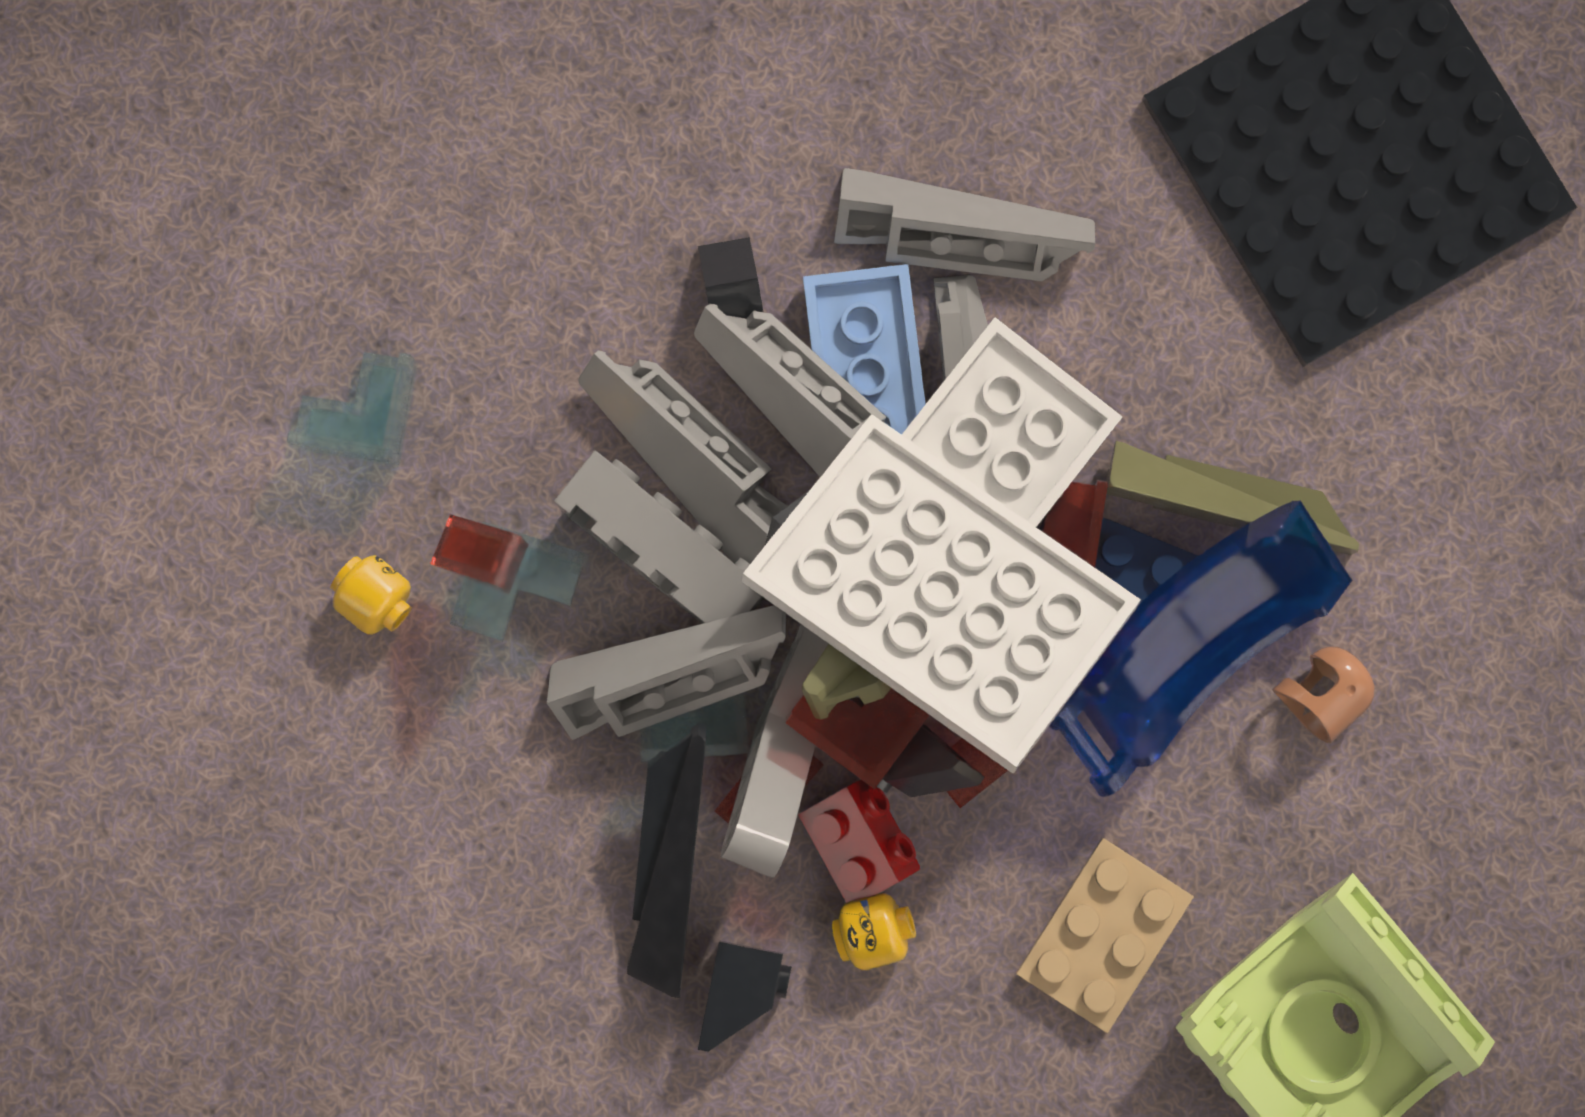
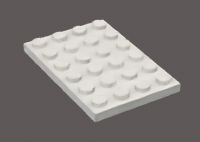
M872 414L742 575V582L1011 773L1016 771L1136 610L1140 602L1138 597Z

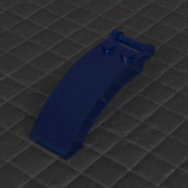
M1301 500L1291 501L1238 529L1197 556L1154 590L1137 606L1136 610L1051 722L1050 728L1061 732L1091 774L1090 783L1099 796L1106 797L1119 791L1137 767L1153 765L1195 711L1230 676L1264 649L1291 631L1317 617L1328 615L1353 581ZM1082 710L1114 755L1109 762L1077 719Z

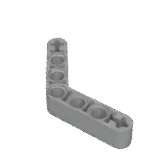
M802 624L798 628L756 726L721 850V858L770 878L775 877L787 853L817 736L824 719L820 720L814 717L802 692V684L829 643Z

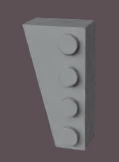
M595 450L554 500L563 514L701 624L754 611L764 599V597L742 582V575L750 565L742 558H739L735 564L719 551L723 546L719 539L701 525H698L695 530L691 529L678 518L682 511L674 503L659 492H656L652 497L637 484L640 477L618 459L611 463Z

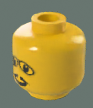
M371 555L364 559H360L358 556L353 557L338 572L330 586V589L335 592L332 601L334 609L367 635H373L385 627L391 632L403 623L412 609L406 603L411 590L409 581L376 555Z
M886 893L845 903L840 910L839 919L832 922L833 936L841 959L844 962L851 961L860 970H870L900 962L908 952V939L916 937L915 924L909 907L899 908L895 899Z

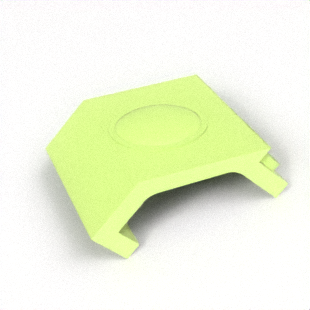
M1353 873L1287 920L1180 1014L1183 1019L1175 1027L1183 1036L1187 1047L1204 1061L1219 1079L1220 1085L1226 1094L1234 1098L1249 1117H1400L1426 1093L1459 1071L1464 1077L1480 1067L1495 1043ZM1337 1003H1344L1355 1012L1359 1023L1356 1033H1346L1335 1022L1333 1008Z

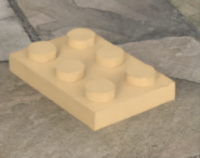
M1101 838L1015 974L1108 1034L1194 896L1106 839Z

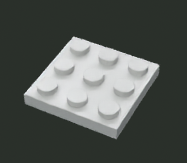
M994 318L902 435L1024 520L1037 527L1121 420L1122 416L997 318Z

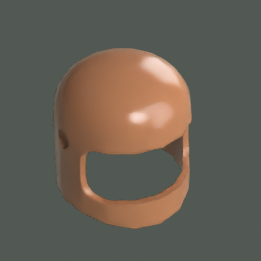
M1325 647L1311 654V671L1299 684L1290 678H1284L1272 689L1299 721L1318 739L1326 743H1331L1369 708L1374 698L1375 686L1366 667L1349 651L1339 647ZM1323 676L1328 677L1335 683L1322 696H1313L1310 693L1311 689ZM1305 707H1306V708H1308L1311 712H1309V713H1307V714H1305V715L1303 716V713H1304V710H1305Z

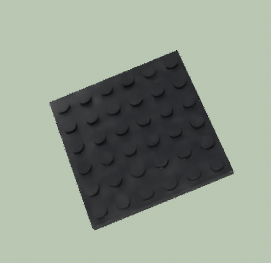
M1309 0L1148 92L1142 98L1144 105L1302 367L1316 361L1578 208L1450 0Z

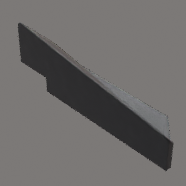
M699 722L692 727L689 735L667 752L662 750L648 761L632 920L639 921L627 966L628 975L674 998H680L706 746L707 723Z

